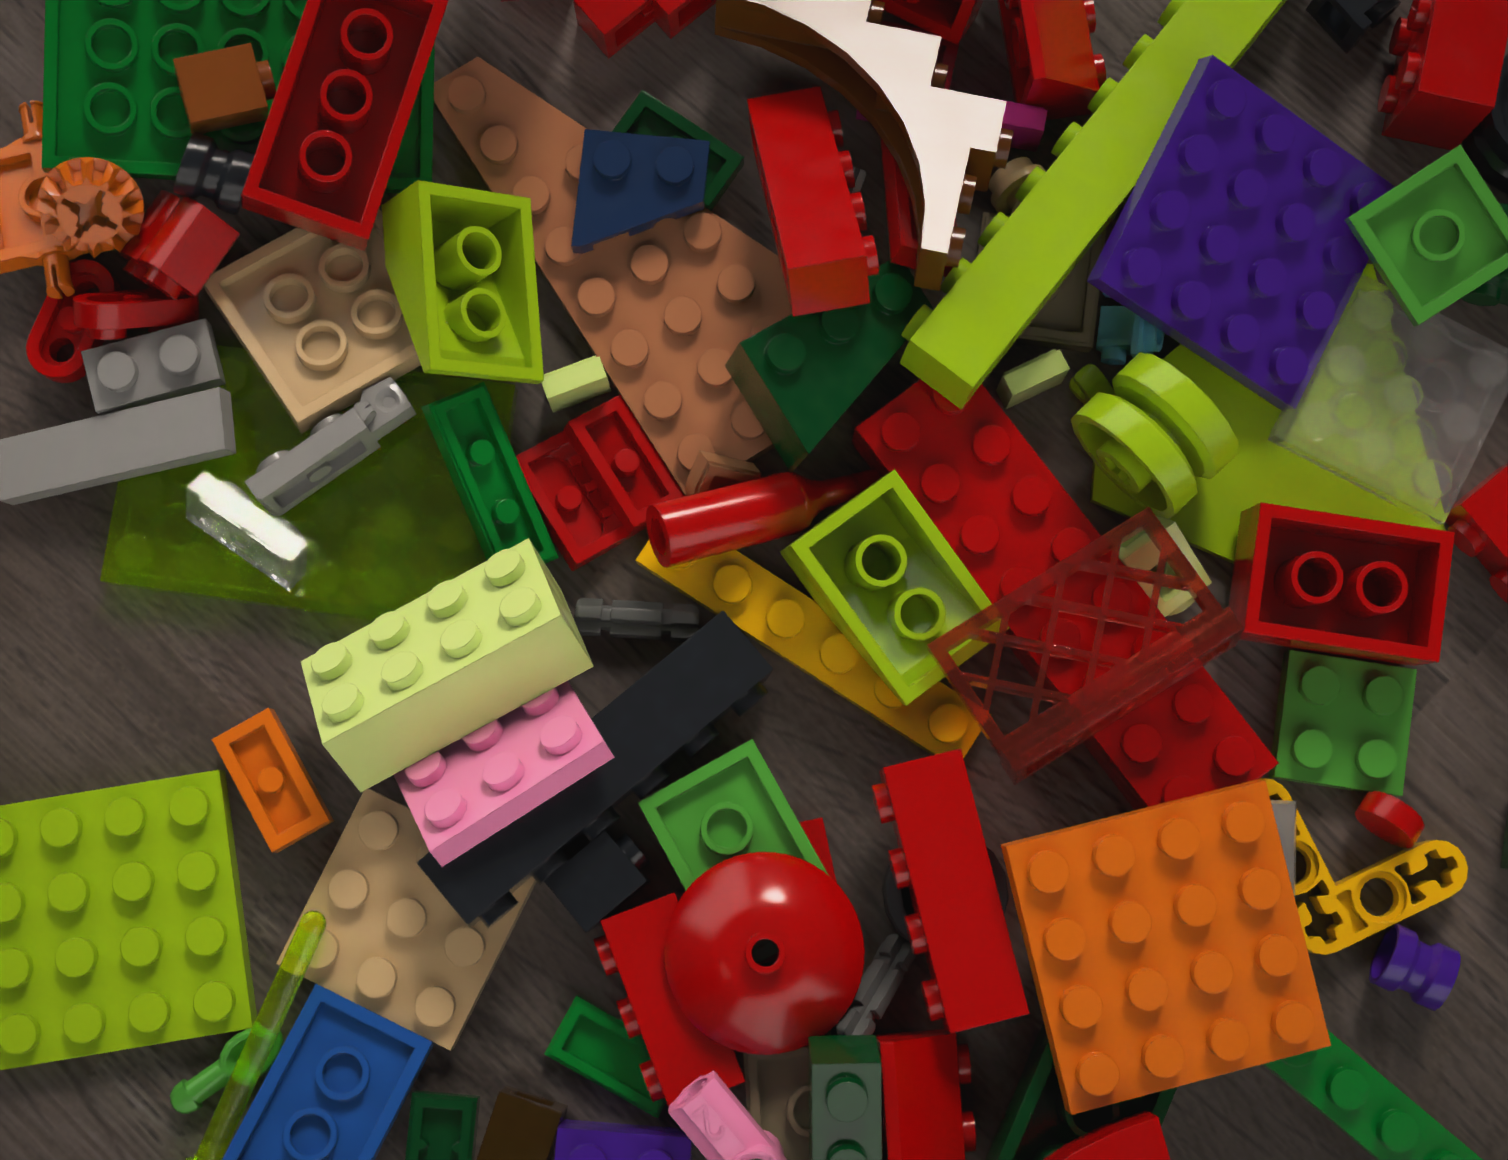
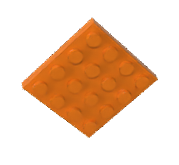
M1256 779L1000 844L1064 1107L1071 1115L1331 1046L1266 780Z

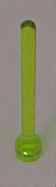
M309 911L302 916L194 1157H188L186 1160H222L326 929L327 922L322 913Z

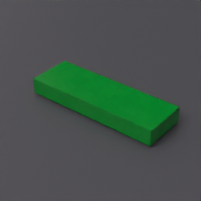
M483 381L421 407L486 560L495 553L509 549L528 538L545 564L559 558L485 382Z

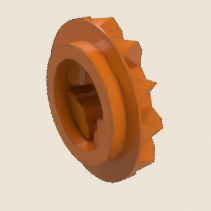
M79 157L60 163L45 176L38 192L37 212L40 213L44 223L46 235L52 234L63 243L67 252L77 249L89 252L93 258H96L100 253L113 249L121 252L125 244L135 235L139 234L144 217V200L135 180L118 165L100 158ZM99 190L103 191L101 212L107 217L95 215L91 218L90 222L86 221L84 225L79 224L80 207L74 202L86 204L90 201L91 197H96Z

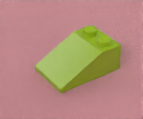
M417 180L382 205L385 266L423 372L530 384L543 382L544 372L531 198Z
M895 469L879 478L779 551L819 607L904 706H907L1009 629L1006 622Z

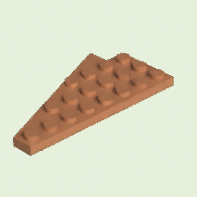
M480 57L474 58L434 82V105L490 192L531 198L535 264L594 356H600L606 375L618 394L624 399L683 494L686 496L685 486L699 450L752 462L775 448L727 371L725 364L740 342L792 314L778 255L705 207L703 210L679 219L666 218L660 220L653 228L629 236L627 232L594 244V250L583 254L573 253L571 244L584 131L587 128Z

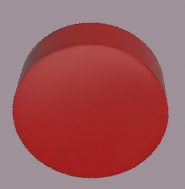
M1380 791L1368 792L1355 811V817L1367 830L1384 841L1401 848H1412L1425 828L1422 817L1412 807L1400 799Z

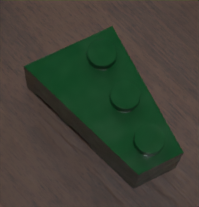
M890 259L879 265V274L868 276L870 303L795 317L791 314L740 342L725 364L727 371L791 473L903 345L906 339L901 334L916 312L924 304L933 310L922 289L914 286V277L908 267L891 263Z

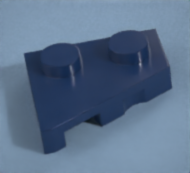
M585 129L571 244L573 253L583 254L594 250V244L628 232L629 236L653 228L660 220L666 218L679 219L703 210L710 156V141Z

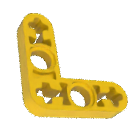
M1258 779L1266 780L1269 796L1273 800L1293 801L1282 784L1273 779ZM1296 809V850L1305 858L1306 873L1295 884V895L1307 893L1318 884L1321 894L1309 896V899L1318 914H1331L1334 921L1333 924L1326 928L1329 939L1325 942L1320 936H1307L1304 927L1312 922V916L1305 902H1296L1308 953L1322 955L1336 953L1453 896L1462 889L1467 880L1468 865L1465 856L1458 847L1448 841L1426 840L1415 843L1410 849L1405 848L1334 882L1300 813ZM1427 853L1432 859L1444 858L1446 860L1448 868L1440 873L1443 882L1441 885L1436 880H1423L1408 887L1403 878L1394 870L1396 866L1400 865L1401 875H1413L1428 866L1425 857ZM1374 878L1385 881L1393 893V903L1390 909L1380 916H1373L1368 913L1360 900L1361 889L1364 884ZM1409 890L1416 896V899L1411 901Z

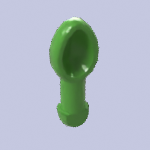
M265 1025L255 1026L238 1032L226 1042L217 1061L188 1081L182 1079L173 1087L170 1093L172 1108L181 1114L192 1113L202 1108L203 1101L232 1081H252L265 1074L273 1065L283 1046L284 1038L282 1032L276 1027Z

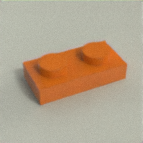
M267 708L211 739L272 853L284 850L334 821L274 709Z

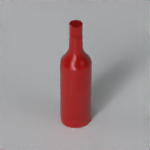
M870 469L851 475L817 481L805 478L795 472H780L649 505L646 513L649 541L658 562L663 567L668 568L791 536L806 530L814 518L824 509L851 500L877 481L880 476L876 469Z

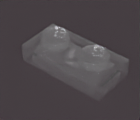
M204 470L186 487L187 520L288 591L305 575L308 543L304 541L302 534L290 522L282 518H271L254 506L249 496L240 487L229 481L221 483Z

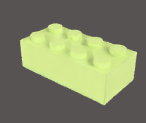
M529 538L509 549L495 553L487 561L456 578L439 583L430 592L395 611L380 615L371 624L337 642L323 646L315 654L301 661L322 745L360 792L367 790L594 667L561 588Z

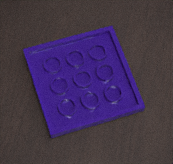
M1210 55L1198 60L1087 282L1278 409L1294 410L1369 260V257L1344 220L1395 186L1217 57Z

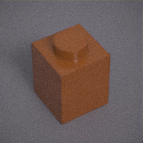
M251 43L173 59L176 78L192 134L195 131L204 134L267 120V100L274 99L275 83L268 60L256 62Z

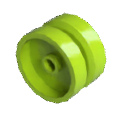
M1139 352L1112 379L1115 395L1098 392L1071 418L1073 431L1084 450L1119 489L1137 504L1156 516L1170 519L1198 493L1195 476L1206 479L1213 478L1239 453L1238 439L1229 422L1213 401L1191 379L1153 354Z

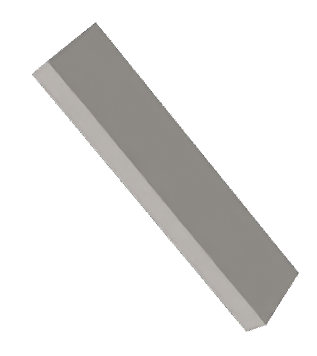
M216 387L0 439V501L10 505H17L237 454L231 392L221 387Z

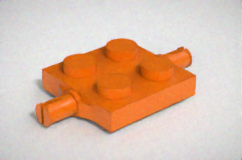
M31 100V108L26 102L19 106L24 136L6 147L0 148V274L33 266H43L47 295L51 298L61 299L63 298L62 291L67 297L75 292L69 261L89 252L77 249L67 252L63 243L52 234L46 235L44 223L40 213L37 212L38 192L42 181L48 173H45L42 169L43 102ZM99 190L96 197H91L90 201L86 204L74 202L80 207L79 224L84 225L86 221L90 222L91 218L95 215L107 217L101 212L103 191Z

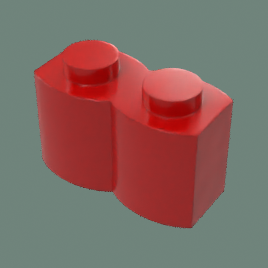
M161 190L144 213L139 234L129 240L121 252L118 251V253L128 260L123 270L153 291L158 289L174 300L178 298L181 292L196 298L240 236V233L195 200L185 196L180 198L168 191Z

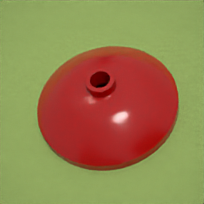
M754 852L738 855L712 866L688 887L671 916L666 933L664 957L667 978L673 996L685 1016L698 1030L716 1043L729 1049L755 1055H772L805 1047L808 1045V1037L823 1036L840 1021L852 1004L858 991L863 974L865 949L863 933L856 911L842 888L830 876L813 864L788 854ZM761 939L773 941L778 948V958L770 966H760L753 960L752 948Z

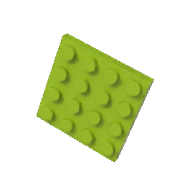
M213 770L0 805V1070L246 1030L258 1026L228 787L224 770Z

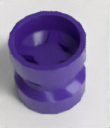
M1394 924L1384 934L1375 951L1370 966L1369 980L1370 983L1387 991L1401 989L1408 992L1414 1003L1435 1011L1442 1006L1454 986L1460 968L1461 956L1459 951L1444 944L1435 943L1428 945L1419 941L1415 931L1399 924Z

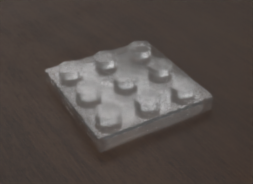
M1355 271L1336 309L1335 318L1327 327L1309 364L1306 377L1300 382L1290 405L1281 411L1267 440L1434 526H1439L1445 523L1507 396L1508 348L1440 313L1435 314L1418 326H1413L1386 285Z

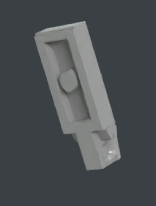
M389 377L362 390L360 402L355 403L354 408H351L343 415L337 413L321 420L311 430L310 437L290 451L281 450L268 456L257 467V473L244 482L264 508L273 517H279L379 449L381 446L377 441L416 415V412L401 388Z

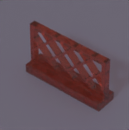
M1147 507L927 644V650L1000 757L1001 766L1013 784L1016 785L1235 647L1244 627L1229 606L1225 609L1221 607L1151 508ZM1144 530L1160 551L1156 572L1117 565L1121 544ZM1112 550L1110 563L1096 560ZM1166 561L1177 576L1164 574ZM1079 570L1107 575L1101 607L1063 600L1062 595L1066 578ZM1114 577L1153 584L1147 616L1108 609ZM1057 584L1054 598L1040 595ZM1161 586L1188 591L1202 612L1183 624L1155 618ZM1024 604L1052 610L1045 642L1006 634L1011 612ZM1059 611L1098 619L1092 652L1052 644ZM1001 619L999 633L984 630ZM1105 621L1144 628L1141 651L1128 659L1099 653ZM1152 630L1168 633L1150 644ZM968 639L996 644L989 677L961 672L948 652ZM1004 646L1042 654L1036 687L997 679ZM1055 656L1089 663L1085 686L1072 694L1043 689L1049 657ZM1096 665L1112 668L1094 680ZM971 686L986 689L984 703L981 702ZM994 690L1033 698L1029 721L1006 736L1003 735L989 714ZM1041 700L1056 703L1038 715Z

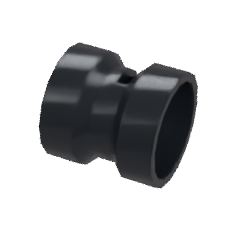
M195 131L183 155L173 191L190 199H195L199 196L214 200L218 209L237 216L242 206L241 194L255 154L241 148L231 152L225 149L222 151L218 149L214 138Z

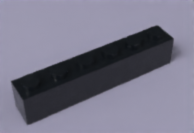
M722 610L591 718L615 758L443 867H441L430 852L417 862L418 866L469 928L480 920L487 928L491 927L519 903L512 895L515 890L531 877L541 885L570 860L563 850L584 834L591 842L604 830L610 828L621 817L614 807L632 792L642 800L660 786L671 775L664 767L669 761L683 750L692 758L710 744L720 734L714 727L718 720L732 709L741 717L769 693L762 684L768 679L773 668Z

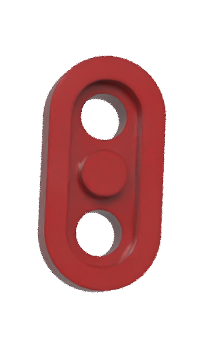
M82 259L69 263L72 284L75 290L74 294L67 297L62 291L63 298L61 299L51 298L47 295L27 339L26 353L30 364L40 374L57 383H71L84 377L86 370L81 351L102 346L104 340L89 338L86 328L74 325L73 297L84 294L91 288H99V292L121 291L120 284L114 275L103 265L93 260ZM66 344H73L74 353L72 357L65 362H58L57 353L59 349Z
M137 289L80 294L73 297L74 325L86 328L88 330V337L98 340L126 338L127 329L148 327V332L152 333L199 320V294L194 298L181 292L176 300L168 297L158 289L156 291Z

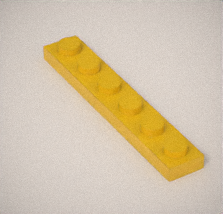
M648 540L635 560L639 566L713 614L718 615L723 610L741 632L931 755L961 748L964 758L991 716L990 713L940 681L907 706H904L813 599L737 550L666 568L658 562Z

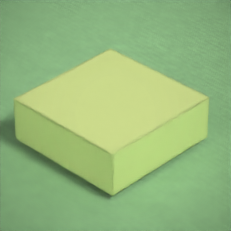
M1053 349L1004 372L996 391L1005 409H1008L1061 384L1070 368L1061 350L1056 351V349Z
M596 355L544 374V381L541 382L553 413L611 391L600 356L596 357Z

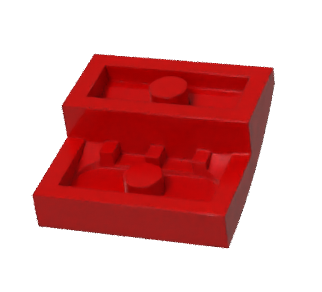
M621 395L568 421L562 432L516 455L549 536L572 572L647 528L646 513L649 505L685 496Z

